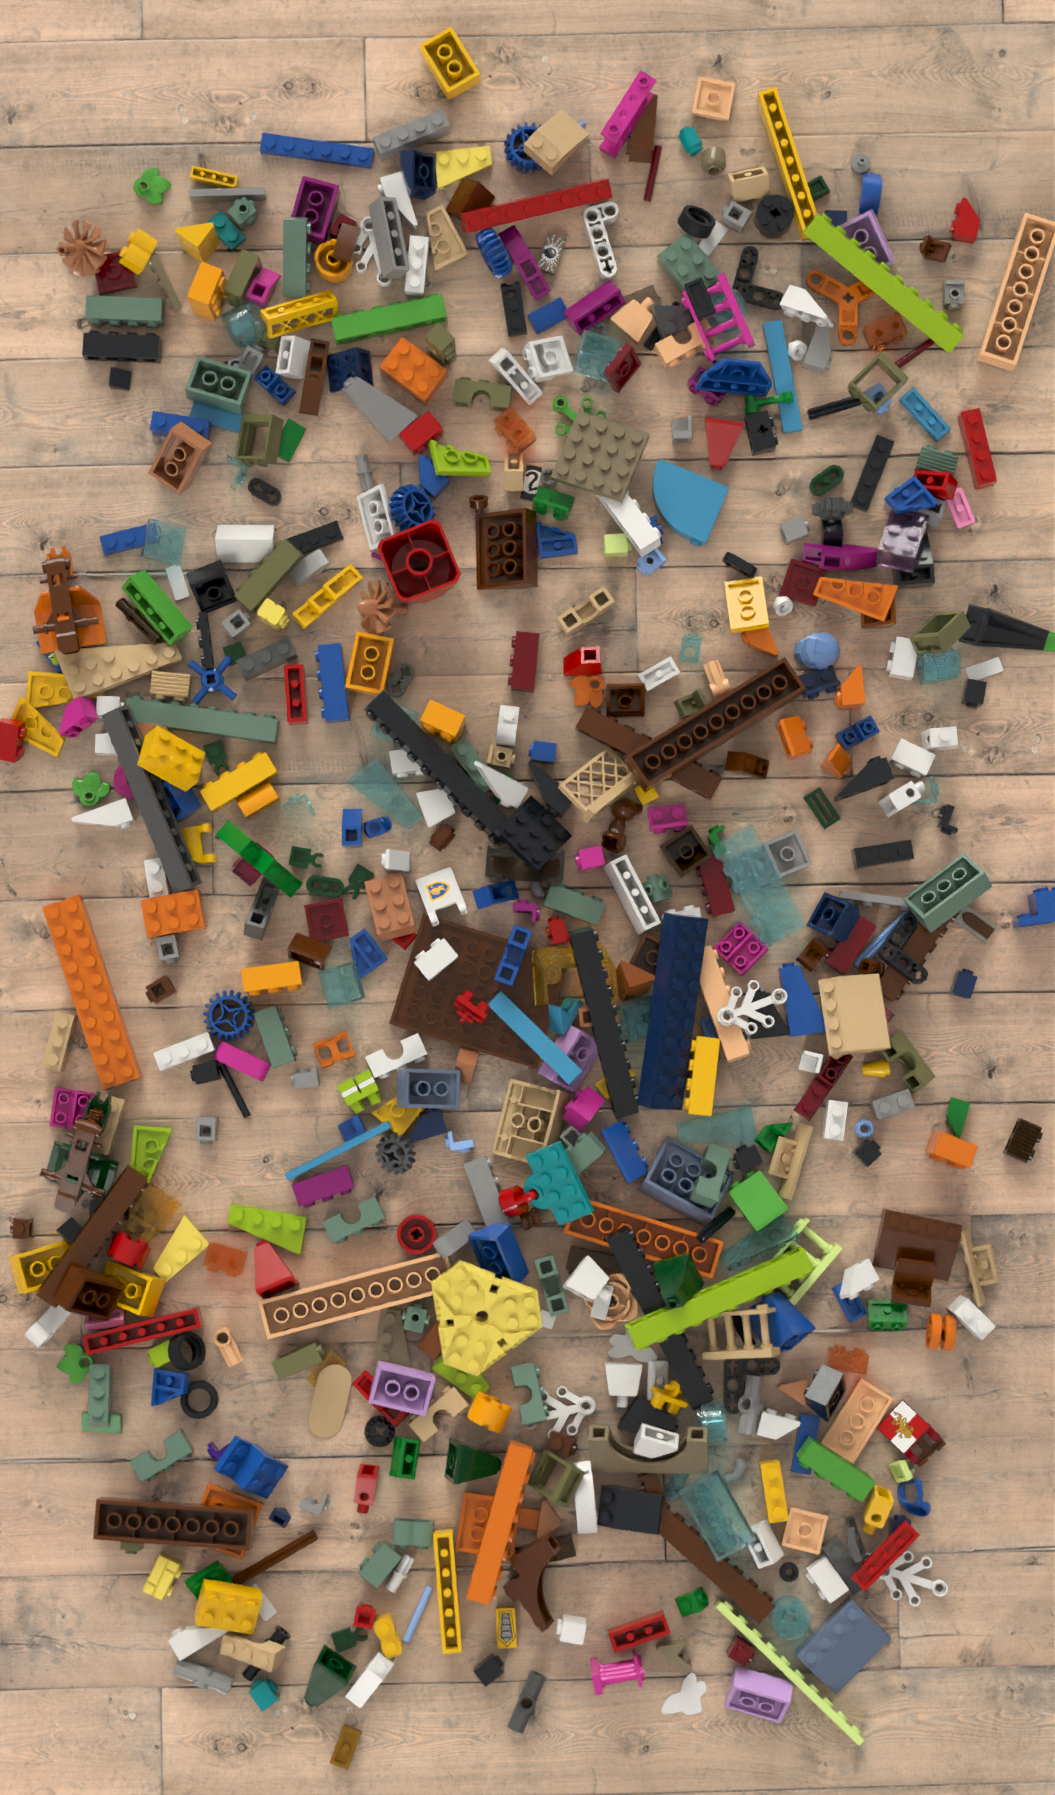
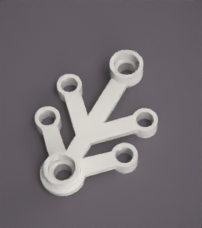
M367 216L360 223L362 232L355 246L359 247L360 250L358 252L354 251L353 255L358 256L362 253V245L368 236L370 244L361 260L356 263V270L358 273H365L367 271V264L374 254L379 272L377 274V282L380 286L387 287L392 283V278H388L387 282L381 281L383 277L373 228H366L368 224H372L371 216ZM361 264L365 266V268L362 270L358 268V266Z
M751 980L747 984V993L741 1007L734 1009L737 999L742 995V989L735 986L729 992L730 999L727 1006L718 1011L717 1020L723 1026L727 1027L734 1024L743 1028L748 1035H752L757 1031V1025L754 1022L748 1023L738 1017L746 1015L761 1022L763 1027L770 1028L775 1023L774 1018L754 1010L773 1003L775 1005L783 1004L787 1000V993L784 989L778 988L771 993V996L751 1003L755 992L759 989V983L756 980ZM750 984H755L756 989H752ZM733 990H737L739 995L735 996ZM775 995L780 996V1001L775 999ZM727 1014L729 1016V1020H725L723 1018V1015ZM769 1019L771 1021V1025H767L765 1020ZM748 1026H753L754 1031H749Z
M560 1385L556 1389L557 1395L560 1398L565 1397L575 1403L574 1405L566 1406L549 1396L548 1392L544 1390L547 1398L542 1400V1402L556 1409L548 1411L549 1416L546 1417V1421L558 1418L554 1427L548 1431V1438H550V1432L553 1430L560 1432L568 1416L577 1412L573 1422L566 1427L569 1435H576L584 1416L594 1412L596 1407L594 1399L590 1396L578 1397L568 1391L566 1386ZM560 1388H564L566 1390V1393L564 1395H560L558 1393ZM584 1402H588L590 1406L589 1408L584 1409L582 1407V1404ZM537 1424L526 1426L524 1428L530 1430L535 1428ZM570 1426H574L576 1428V1431L574 1433L569 1432L568 1429Z
M905 1550L879 1577V1579L885 1580L890 1590V1597L896 1601L901 1599L902 1592L895 1586L892 1577L900 1579L908 1595V1601L914 1607L921 1603V1599L915 1593L910 1583L932 1589V1592L939 1597L946 1595L948 1591V1586L943 1580L931 1581L913 1575L924 1568L928 1569L932 1566V1560L928 1556L921 1557L919 1562L902 1571L894 1569L904 1562L910 1563L913 1561L914 1555L910 1550ZM906 1553L911 1554V1557L908 1560L904 1559V1555ZM928 1559L929 1564L923 1565V1560ZM937 1584L942 1585L941 1590H936L935 1587ZM894 1591H899L898 1597H893ZM913 1597L918 1598V1601L916 1603L911 1602V1599Z

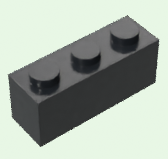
M911 840L851 850L854 869L914 859Z

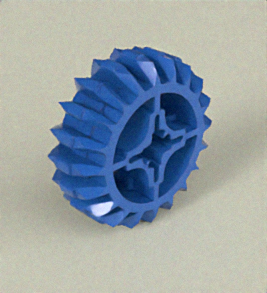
M525 122L524 127L518 124L517 130L512 128V134H507V141H504V146L506 147L504 153L508 154L506 160L511 161V167L517 165V171L523 168L524 174L527 172V169H530L532 174L535 168L539 172L541 171V166L524 152V143L529 139V136L542 126L540 124L536 128L534 122H532L531 126H528V123ZM521 138L522 145L514 150L515 143ZM522 157H528L530 160L522 159Z
M493 228L480 230L475 235V240L487 267L497 279L507 276L512 272V265L501 239Z
M403 485L395 490L389 498L391 502L388 506L391 510L388 513L392 514L391 520L396 522L395 527H400V532L430 521L436 516L433 512L436 508L432 506L433 500H430L428 498L429 494H425L424 488L421 489L418 485Z
M223 990V997L216 993V1001L213 998L209 999L213 1005H205L210 1011L203 1012V1015L209 1016V1019H204L203 1021L204 1023L210 1022L211 1025L207 1026L206 1029H214L211 1032L212 1036L219 1033L218 1040H221L223 1035H225V1042H229L230 1036L235 1042L237 1034L240 1039H243L242 1031L246 1034L250 1033L246 1027L253 1028L254 1025L249 1023V1020H255L254 1016H250V1013H254L255 1009H248L253 1003H245L248 999L247 996L240 999L241 992H238L235 997L234 990H230L229 996ZM235 1000L241 1006L230 1009L225 1001ZM220 1005L222 1015L215 1021L214 1013L217 1006ZM227 1011L230 1013L236 1012L234 1013V1016H232V1021L230 1019L225 1020V1015ZM244 1011V1022L241 1025V1027H239L237 1023V1017L239 1014H241V1012ZM227 1022L233 1027L234 1031L225 1032L218 1026Z

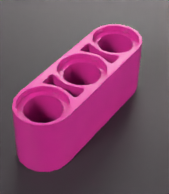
M222 1040L213 1057L262 1082L271 1067L270 1063Z

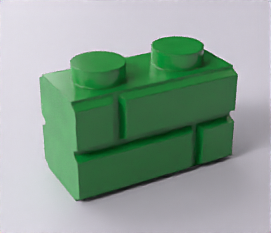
M395 1436L389 1476L415 1480L420 1440Z

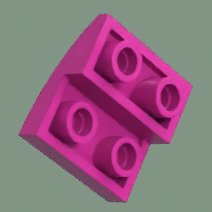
M740 921L713 947L742 977L769 950Z
M55 1087L49 1126L73 1129L76 1119H83L87 1103L90 1098L94 1097V1093Z

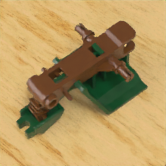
M96 1092L94 1097L89 1099L83 1119H76L73 1130L76 1131L75 1135L71 1133L66 1134L68 1137L73 1138L72 1145L54 1140L47 1169L42 1168L40 1176L60 1185L54 1204L55 1208L59 1211L71 1213L83 1194L104 1198L113 1185L119 1162L92 1153L94 1146L104 1147L103 1144L95 1141L100 1139L101 1134L106 1128L112 1111V1096L108 1095L105 1101H102L100 1099L101 1093Z

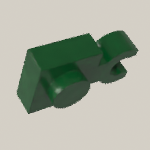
M221 739L203 746L209 764H216L214 771L218 776L220 775L219 768L222 766L225 767L226 772L230 771L229 766L223 762L228 756Z
M292 846L288 865L308 869V865L311 863L316 868H322V865L316 864L315 860L317 857L324 858V855L321 853L311 855V849Z
M357 864L348 878L352 884L344 889V894H347L349 890H354L355 893L352 899L355 900L359 894L358 889L365 890L364 882L371 880L374 873Z
M349 1626L332 1632L331 1636L337 1653L356 1647V1640L360 1642L367 1640V1635L360 1636L358 1633L364 1628L356 1627L355 1631H351Z

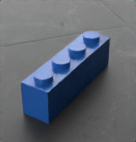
M341 643L318 645V651H315L316 662L320 663V669L317 670L318 681L322 682V688H319L320 700H324V707H321L322 719L325 718L327 723L350 721L347 690L345 688Z

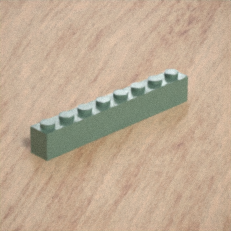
M141 696L126 698L125 705H130L137 723H153L172 730L270 744L277 743L280 722L273 715L265 714L264 717H258L253 712H245L244 715L237 714L238 711L226 709V712L219 711V708L208 706L207 709H202L197 704L181 706V703L176 701H170L167 704L162 703L161 699L151 698V701L143 700Z

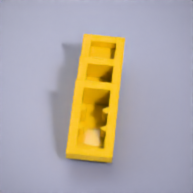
M352 564L348 565L325 583L304 605L293 612L292 617L305 630L363 579V576Z

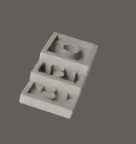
M797 829L724 860L738 896L812 865Z

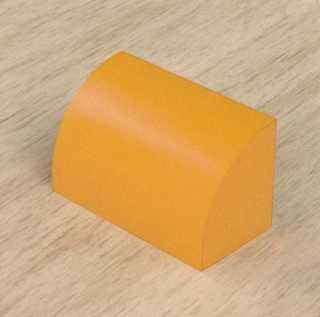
M269 780L236 799L247 819L280 800Z

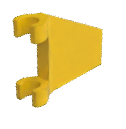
M207 823L180 829L193 861L202 864L217 862L216 854L204 855L201 833L213 832L211 824Z

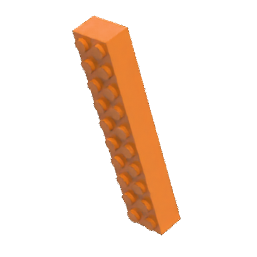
M76 895L42 907L102 1089L108 1090L143 1078L83 897Z

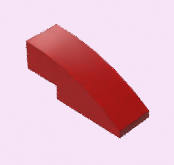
M365 1370L352 1385L369 1401L373 1376ZM372 1404L377 1411L381 1412L396 1427L410 1414L409 1412Z

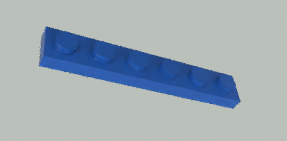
M262 133L260 153L372 169L374 148Z

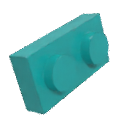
M221 210L207 222H213L218 237L232 252L246 241V237Z

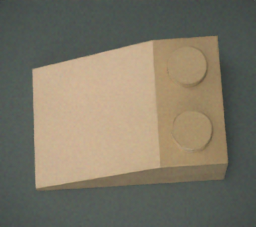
M561 109L524 143V152L553 176L590 134Z

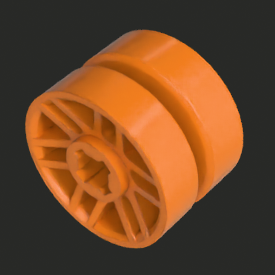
M929 1314L926 1327V1347L928 1349L937 1350L940 1346L941 1350L953 1351L957 1328L956 1316L944 1315L942 1319L941 1314Z

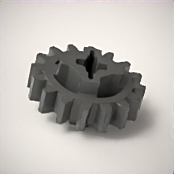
M841 497L824 498L821 503L816 502L812 504V515L822 517V520H841L844 515L853 513V503L843 500Z
M397 1132L392 1135L388 1133L379 1140L380 1143L376 1145L379 1151L375 1155L380 1157L377 1162L383 1163L381 1168H388L387 1173L393 1171L394 1175L403 1174L413 1167L412 1164L416 1160L412 1157L416 1155V1152H413L412 1149L415 1146L409 1145L410 1139L404 1140V1134L398 1136Z

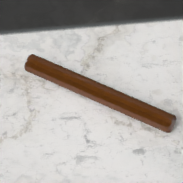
M312 1530L234 1575L231 1577L232 1583L241 1585L318 1539L316 1532Z

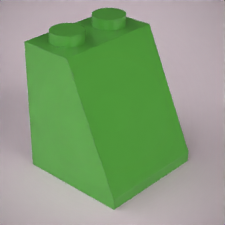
M752 1169L744 1175L746 1178L743 1181L739 1182L737 1180L729 1185L730 1190L727 1193L752 1229L757 1232L786 1212L788 1208L762 1172Z

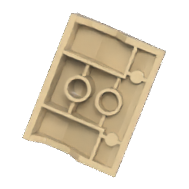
M879 973L837 976L818 980L830 1056L834 1059H839L846 1054L856 1052L870 1053L891 1048Z
M510 1079L491 1154L528 1163L525 1157L528 1153L558 1142L564 1121L562 1117L566 1113L564 1108L568 1104L570 1094Z

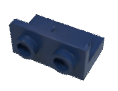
M833 665L828 666L826 670L816 669L798 676L806 687L802 694L803 699L807 697L809 700L819 697V693L825 691L827 694L835 692L837 687L841 685L840 680L838 681Z

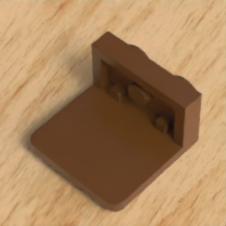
M899 1258L891 1285V1302L930 1307L932 1302L931 1287L936 1264L934 1262Z

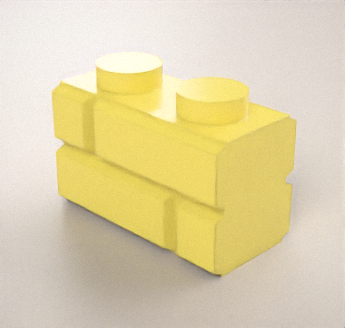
M268 598L265 599L258 610L260 620L268 626L270 625L276 631L284 630L290 621L286 610Z
M161 1552L142 1591L164 1601L166 1596L170 1598L175 1587L172 1583L175 1578L179 1579L183 1568L180 1567L182 1561Z

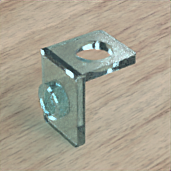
M227 455V461L240 468L231 484L232 490L235 491L239 484L242 485L244 483L248 469L245 464Z
M692 633L683 635L680 661L698 663L702 637ZM687 647L695 649L694 657L688 658L685 656L684 651Z
M934 776L928 778L931 799L915 801L913 806L937 802L939 787L938 784H935Z
M298 794L288 799V803L282 805L284 809H288L305 800L312 815L316 816L306 794L300 797Z

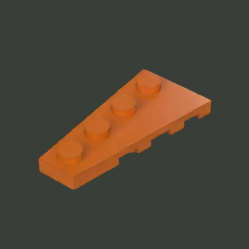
M820 577L813 595L885 622L899 586Z

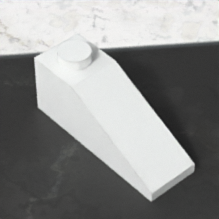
M402 172L380 177L381 184L378 185L380 195L396 198L399 216L414 231H418L417 220Z
M501 348L488 360L529 406L543 394L507 350Z
M475 760L474 765L493 794L501 800L500 804L507 808L513 806L518 809L529 788Z
M126 798L71 818L74 823L121 827V829L131 827L132 823L136 821L130 803Z
M197 1625L187 1626L183 1629L178 1627L171 1632L172 1636H170L168 1642L181 1661L228 1631Z
M379 1648L345 1697L361 1708L393 1667L395 1659H388L382 1649Z

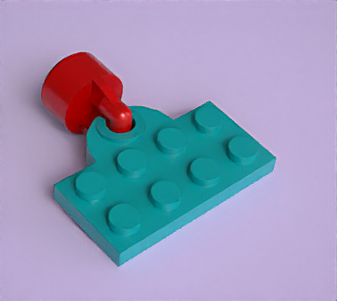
M561 1141L528 1153L525 1157L533 1173L527 1178L524 1188L515 1185L500 1191L498 1196L499 1206L502 1212L509 1218L526 1213L529 1208L528 1202L536 1208H551L559 1226L594 1212V1208Z

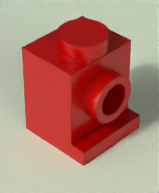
M559 916L548 918L549 926L546 927L548 938L553 939V941L549 942L550 946L569 942L564 918L559 919Z
M368 1604L357 1606L353 1626L372 1630L377 1609H373V1606Z

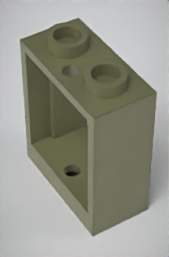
M244 249L241 250L223 289L226 299L229 301L228 304L231 306L245 308L248 302L246 294L256 275L263 269L260 256Z
M881 351L849 382L847 388L853 398H858L862 402V406L866 411H871L875 414L907 383L909 377ZM878 365L896 385L875 404L856 385Z
M243 414L235 459L241 461L242 465L252 467L253 464L262 467H268V464H276L284 420L273 414ZM256 427H268L263 456H251Z
M964 611L935 613L909 639L917 655L944 653L971 626Z
M318 1340L275 1358L271 1363L278 1379L282 1380L323 1362L327 1352L323 1343L319 1344Z
M544 1448L527 1484L554 1503L568 1508L585 1471L564 1457ZM559 1462L566 1469L553 1492L545 1485L556 1463Z

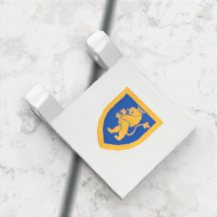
M451 867L415 880L432 926L439 925L435 911L457 903L461 915L468 913Z

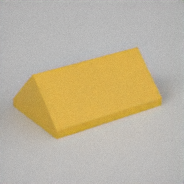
M213 222L175 228L182 249L199 262L206 263L220 245Z

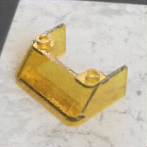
M597 944L598 949L601 948L604 960H601L602 967H606L608 973L606 983L607 986H611L613 997H610L611 1001L618 1000L616 968L605 947ZM571 945L539 947L533 951L532 966L535 1006L549 1004L548 985L556 984L560 981L562 975L561 968L576 967Z

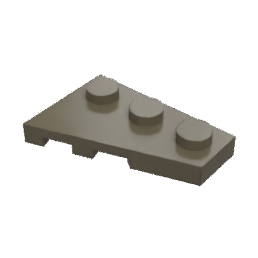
M158 255L150 257L151 262L148 263L153 273L157 272L160 278L157 282L161 290H166L168 294L166 301L169 307H174L175 310L182 308Z
M381 1309L373 1366H376L377 1361L381 1360L411 1368L400 1309Z

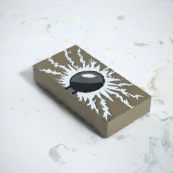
M548 233L538 263L541 272L555 276L566 238Z

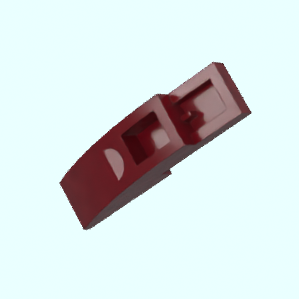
M846 1054L839 1059L829 1056L821 1067L819 1074H816L803 1093L794 1111L810 1121L830 1090L839 1080L853 1056Z

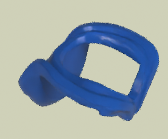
M916 1478L915 1480L899 1483L897 1494L901 1505L915 1516L925 1517L929 1515L931 1505L928 1502L922 1501V1480ZM915 1483L917 1499L915 1502L909 1503L905 1497V1485Z

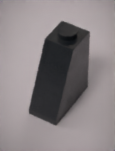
M759 988L755 992L751 1003L769 996L766 991H761ZM774 1004L754 1010L765 1016H772L775 1020L772 1027L765 1028L761 1022L748 1017V1023L754 1022L757 1025V1031L750 1035V1039L790 1035L788 1027ZM766 1019V1024L771 1025V1021ZM749 1025V1031H754L753 1026Z
M638 1393L617 1424V1428L622 1431L638 1433L643 1423L675 1433L678 1425H676L678 1421L664 1410L653 1407L650 1403L651 1401Z

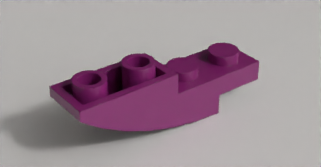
M512 225L498 233L534 300L536 301L550 293L551 289L516 226Z
M804 542L801 562L820 565V569L826 570L869 569L878 567L880 548L843 543L842 547Z

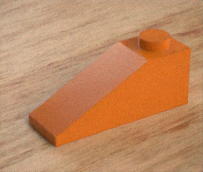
M837 743L829 752L821 767L840 779L843 775L847 776L850 772L852 760L842 746Z

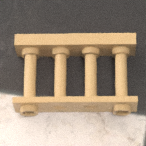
M768 1304L756 1305V1308L734 1309L721 1312L720 1316L725 1318L726 1349H720V1346H718L715 1318H708L710 1347H708V1351L701 1352L702 1360L768 1358L781 1355L780 1347H773L770 1344L767 1314L775 1312L776 1307L768 1308ZM751 1314H759L761 1348H755L752 1342ZM732 1315H742L745 1341L743 1348H737V1345H735Z

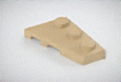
M443 204L427 212V224L436 273L468 257L469 254Z

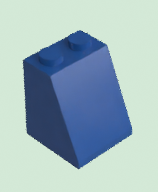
M781 1292L764 1295L760 1303H756L749 1308H756V1305L768 1304V1308L776 1307V1311L768 1313L767 1318L770 1344L773 1347H780V1352L792 1350L816 1329ZM751 1314V1328L762 1344L759 1314Z

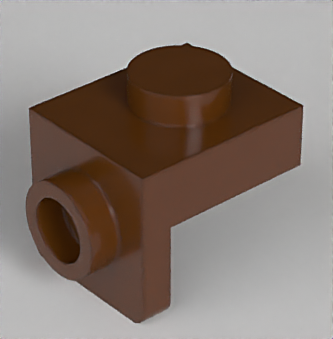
M926 234L924 240L920 243L919 250L924 259L945 263L952 245L950 242L934 240L930 235Z
M814 937L796 960L811 972L829 951V948L824 942Z
M553 1430L545 1449L564 1458H570L571 1455L574 1456L578 1448L576 1444L577 1439L570 1438Z

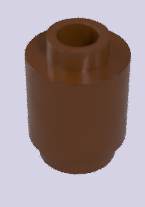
M447 823L445 826L440 824L430 837L429 844L439 852L443 849L445 850L456 836L454 834L455 829Z

